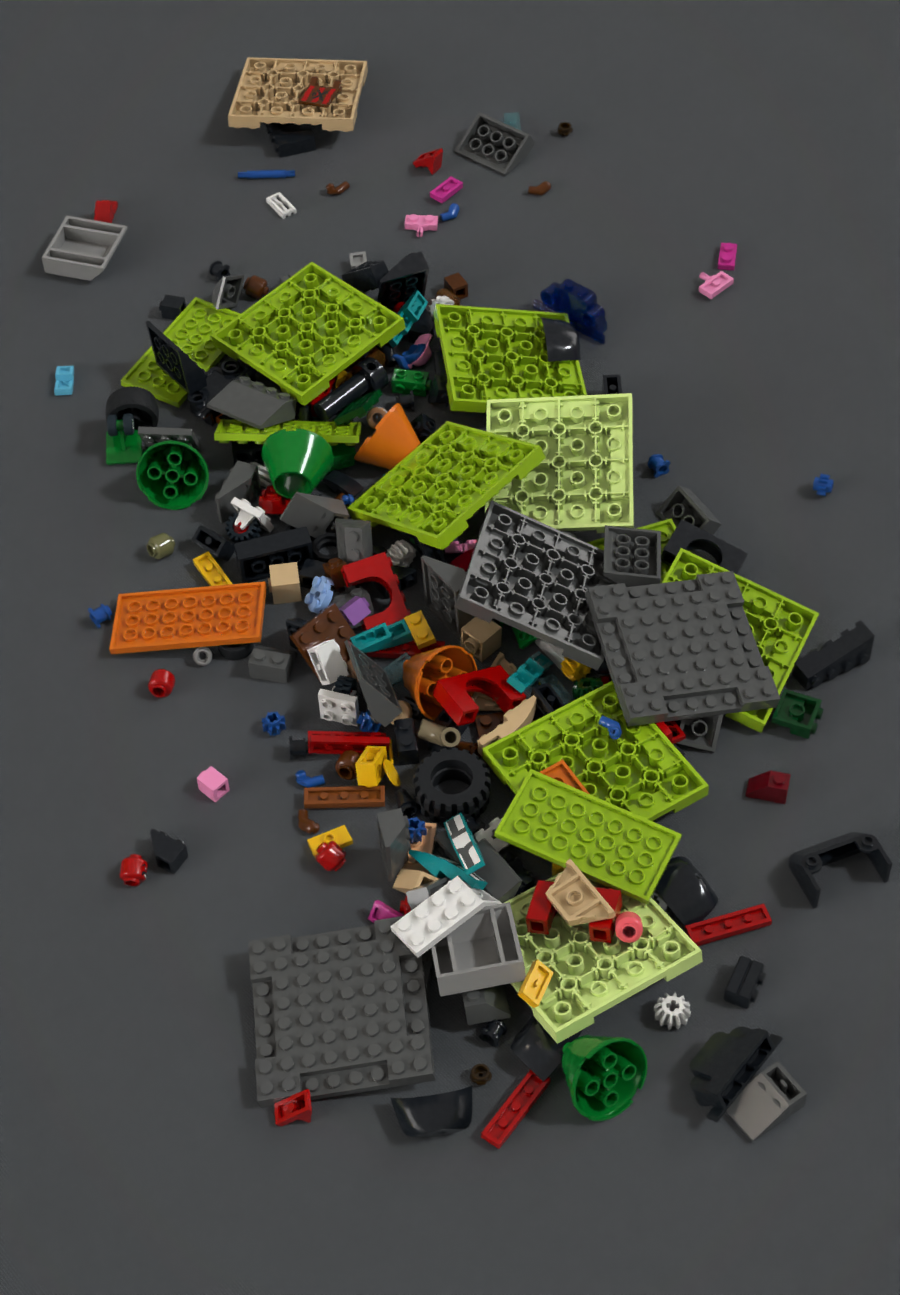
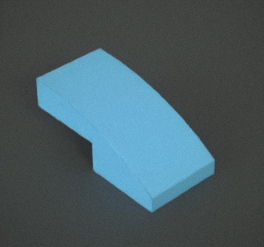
M57 366L54 387L55 396L72 395L74 366Z

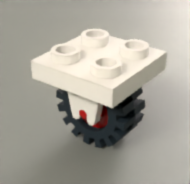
M236 497L233 498L231 504L239 514L237 515L235 512L233 513V518L231 516L228 518L230 522H226L228 527H225V530L234 543L255 539V537L259 538L258 532L261 533L260 528L271 533L274 526L262 508L251 506V503L244 498L241 500Z
M340 675L332 691L319 690L320 718L358 727L356 722L359 718V705L356 695L358 685L356 678Z

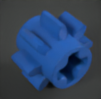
M820 474V477H815L813 490L817 491V495L826 496V493L832 492L834 480L830 479V475Z
M369 710L366 713L362 711L356 723L360 724L359 729L362 732H378L381 724H376L370 718L371 713Z
M278 711L268 712L266 718H262L263 732L268 731L270 736L280 735L282 729H286L285 716H280Z
M417 817L408 819L409 841L411 843L421 842L422 835H427L425 821H420Z

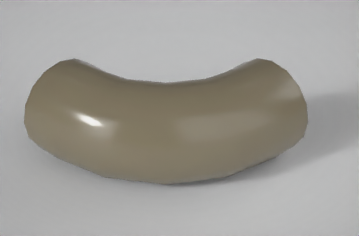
M422 719L416 735L417 738L444 747L456 746L461 738L457 729Z

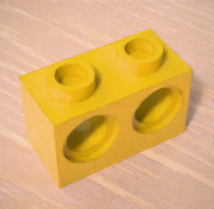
M367 746L355 763L358 785L366 787L378 786L385 774L383 761L387 759L386 746Z

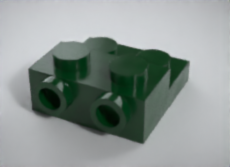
M784 689L771 723L790 728L791 734L809 739L811 734L815 735L818 727V724L815 723L816 719L821 720L824 711L821 708L822 700Z

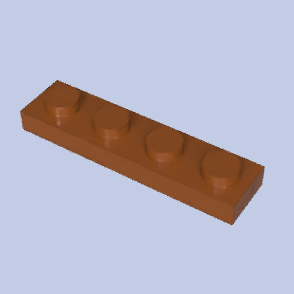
M385 785L375 787L304 788V809L385 807Z

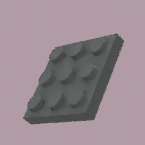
M138 426V435L147 448L162 441H179L192 446L198 452L201 451V444L192 429Z

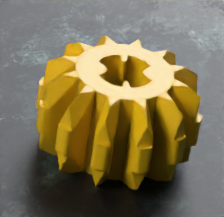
M564 657V661L561 662L562 673L572 682L575 680L580 681L581 678H586V675L591 673L590 670L592 668L568 657Z

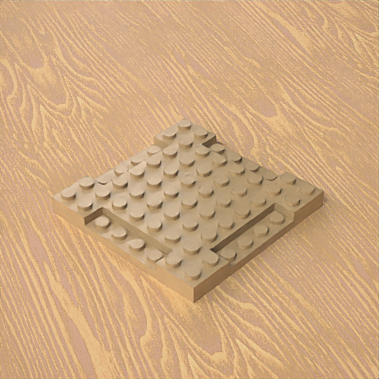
M247 57L228 114L229 127L256 129L260 128L261 123L264 122L266 124H322V130L330 132L335 130L343 132L353 131L362 87L365 85L368 73L367 61ZM312 77H318L317 83H319V86L333 88L335 80L341 81L340 86H342V90L338 91L328 108L298 103L309 86Z

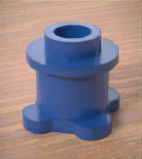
M654 454L649 458L647 465L655 471L653 474L655 478L670 471V461H664L661 454Z
M100 604V607L92 610L91 607L88 608L90 619L98 629L101 628L100 623L111 620L112 611L108 605Z

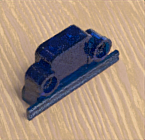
M565 279L561 284L553 282L541 291L540 297L543 303L534 299L533 308L541 312L567 313L570 324L577 331L605 344V335L603 334L607 330L605 310L601 305L597 304V295L592 290L571 279Z

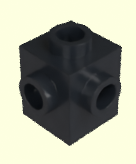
M421 413L410 422L420 443L436 431L435 420L424 413Z

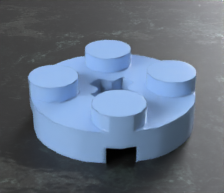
M325 576L314 577L311 590L307 593L304 600L311 612L319 614L321 610L329 606L333 596V591L330 590L331 585L334 586L332 579Z

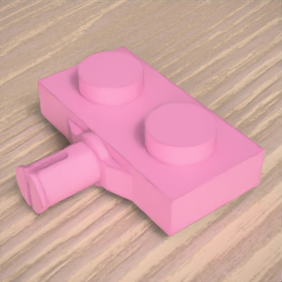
M406 215L405 229L417 231L416 236L419 237L420 235L422 237L423 231H437L438 216Z
M723 271L713 276L702 272L699 278L704 280L705 283L699 286V292L709 299H713L734 283V278Z
M467 540L464 544H459V541H452L447 548H444L445 554L464 553L474 549L477 540Z

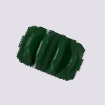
M595 677L580 679L579 682L574 683L572 688L573 698L576 700L603 686V682Z

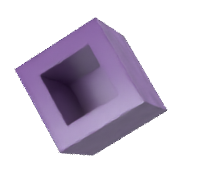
M358 596L353 597L339 608L351 626H355L371 613L368 608L370 607L368 601L364 597Z

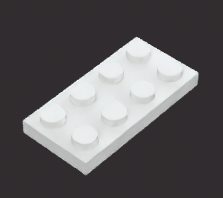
M456 876L390 927L392 932L418 958L483 909L485 904L467 884Z

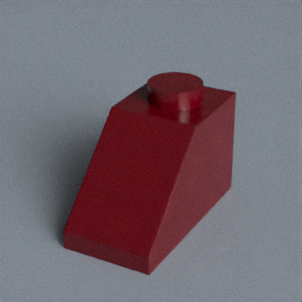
M770 770L751 777L748 781L745 797L786 804L791 774Z

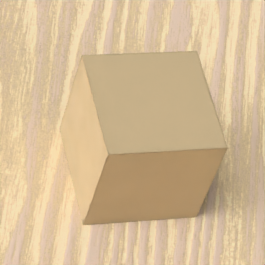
M297 562L269 565L270 578H268L269 593L272 592L274 605L302 601Z
M474 617L461 628V647L483 662L501 647L502 627L492 620L488 623Z

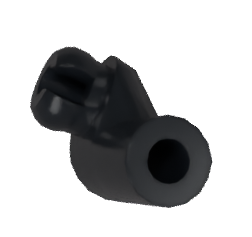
M405 696L403 700L411 705L413 710L412 717L420 719L423 714L415 701Z

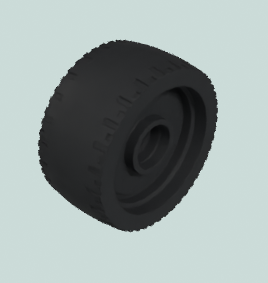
M130 386L120 388L109 396L105 410L106 423L108 415H116L117 419L121 420L124 414L131 413L134 418V430H138V426L157 427L159 409L157 400L150 391L141 387Z

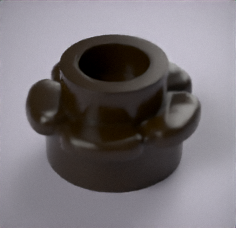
M569 122L559 124L558 133L562 136H568L573 132Z
M477 1064L471 1070L470 1079L478 1085H485L492 1078V1073L485 1064Z

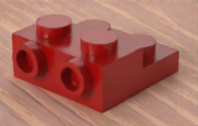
M273 485L267 486V489H262V496H259V507H262L265 514H282L291 499L279 495Z

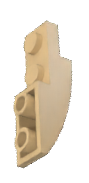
M533 695L529 699L523 700L515 708L508 710L503 715V724H499L493 731L484 734L477 740L478 753L482 757V748L532 722L536 713V697Z

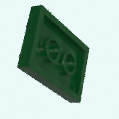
M380 388L349 404L334 419L336 425H347L357 416L359 419L366 416L368 411L374 408L373 405L379 402L378 399L383 395Z

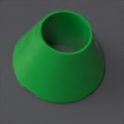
M296 428V431H286V429L277 431L265 440L262 447V459L272 485L279 495L288 499H292L296 492L311 494L329 473L334 463L330 444L320 435L304 429Z

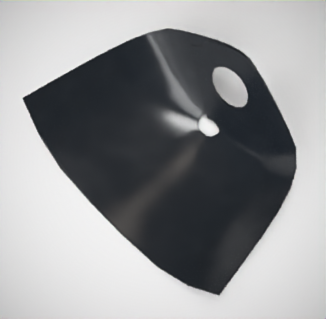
M541 317L546 338L548 362L581 360L579 336L576 328L563 320Z
M678 856L670 859L656 890L677 918L686 926L703 921L718 903V897L706 879L701 877L702 874L691 861L684 856ZM697 873L701 879H698L695 874Z
M532 1016L516 1034L511 1049L544 1082L561 1063L564 1045L578 1038L582 1030L557 1044L539 1022L536 1025H532L535 1020L537 1021Z
M472 1086L435 1095L391 1098L400 1127L410 1137L427 1138L453 1134L467 1129L472 1121Z

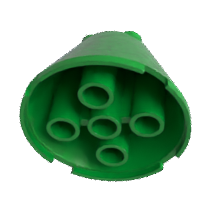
M162 441L152 445L142 454L136 468V479L140 490L143 491L150 502L165 509L177 510L187 508L202 498L208 486L209 470L202 455L192 446L179 441Z
M585 1035L566 1043L563 1047V1071L573 1105L581 1115L592 1121H604L619 1115L634 1102L631 1099L638 1088L642 1089L647 1075L645 1052L635 1041L625 1037Z

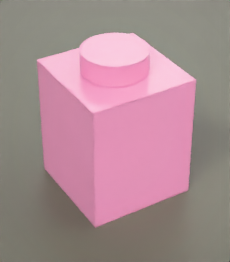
M212 766L206 771H202L197 777L199 790L215 803L230 791L228 779Z

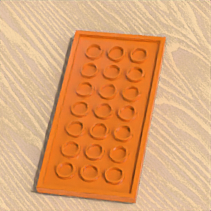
M266 582L118 594L109 648L110 653L123 654L261 642L267 589Z

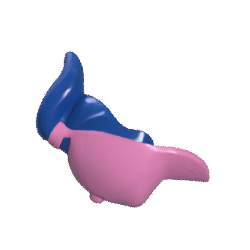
M423 334L418 337L415 344L411 345L408 351L403 352L402 356L398 354L392 355L401 369L410 370L412 367L423 366L432 356L429 346L432 334Z

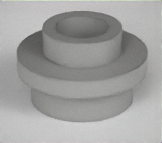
M198 647L193 653V659L198 665L205 666L211 662L212 652L207 647ZM204 652L206 658L200 659L199 654Z

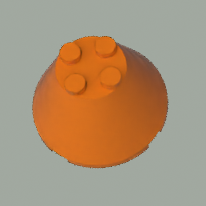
M396 403L376 425L375 432L372 436L366 438L357 451L354 460L391 470L421 444L399 403Z
M447 645L416 654L403 663L404 687L409 691L421 713L434 721L443 710V707L433 696L437 681L442 678L477 671L476 662L470 653L457 645ZM475 691L467 693L469 694V696H473Z

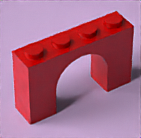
M385 552L343 565L340 570L347 588L363 582L375 581L382 584L389 593L390 604L386 610L361 620L360 624L363 632L384 622L389 626L412 614L410 609H407L405 606V595L403 591L400 592L399 579L396 574H393L391 558L387 557Z
M501 665L449 678H442L437 681L433 696L457 726L473 723L479 710L478 705L467 692L475 691L488 695L504 713L518 706L526 698L524 692L521 694L506 682L510 676Z
M538 880L526 916L527 930L530 933L549 935L553 919L558 913L545 894L549 887L554 884L552 881ZM595 887L615 911L616 917L590 922V940L612 943L615 932V920L620 915L622 908L621 890Z

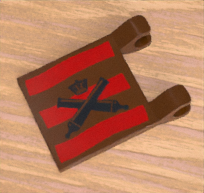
M312 77L309 86L298 103L328 108L338 91L342 90V86H340L341 81L335 80L333 88L319 86V83H317L318 77Z

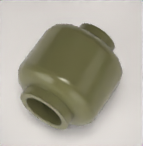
M160 533L149 538L147 551L151 557L162 559L173 554L175 541L168 534Z

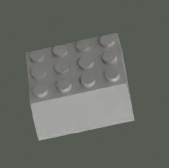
M66 216L42 256L45 273L89 281L93 280L105 270L127 231V226Z
M510 902L484 907L431 948L440 997L524 981L526 977Z

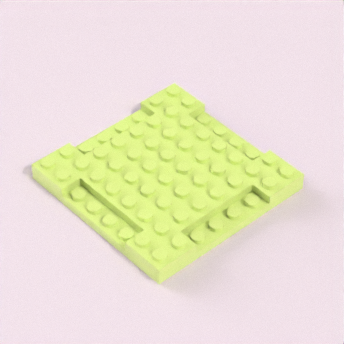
M632 393L487 400V432L539 445L546 458L540 462L539 466L531 470L525 478L521 480L513 478L509 484L505 485L497 495L486 502L485 512L492 500L559 531L596 530L597 533H604L605 525L634 528Z
M558 874L554 875L553 877L545 881L555 882V878ZM588 879L594 887L611 889ZM536 886L504 902H510L526 975L532 962L537 959L554 972L539 1006L535 1008L530 1006V1008L533 1010V1016L557 1044L592 1025L595 1016L663 978L668 982L703 962L702 950L652 898L648 904H645L621 893L622 908L620 914L630 911L636 913L642 919L643 933L637 941L632 943H625L619 940L615 932L612 943L591 941L589 923L569 926L559 913L553 919L549 935L528 932L526 916ZM524 981L510 984L519 992Z

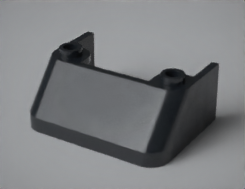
M850 832L791 854L788 866L813 909L818 907L821 889L812 875L818 873L822 866L860 852L866 853L883 882H888L892 862L875 836L866 833Z

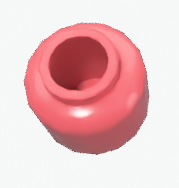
M630 911L618 915L615 920V933L619 940L625 943H632L641 937L643 924L639 915Z

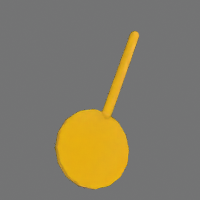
M390 739L389 760L383 761V767L391 783L398 787L401 782L398 772L393 765L392 741Z

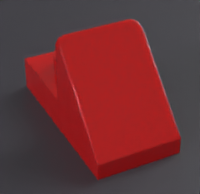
M439 148L421 154L413 162L415 168L427 166L432 175L436 173L442 166L443 149Z
M97 200L95 202L94 220L112 223L118 208L117 201Z
M305 1089L274 1104L276 1125L283 1127L298 1119L308 1123L311 1122L312 1107L309 1089Z

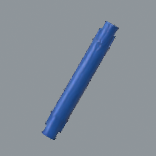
M247 170V172H238V179L295 177V170Z

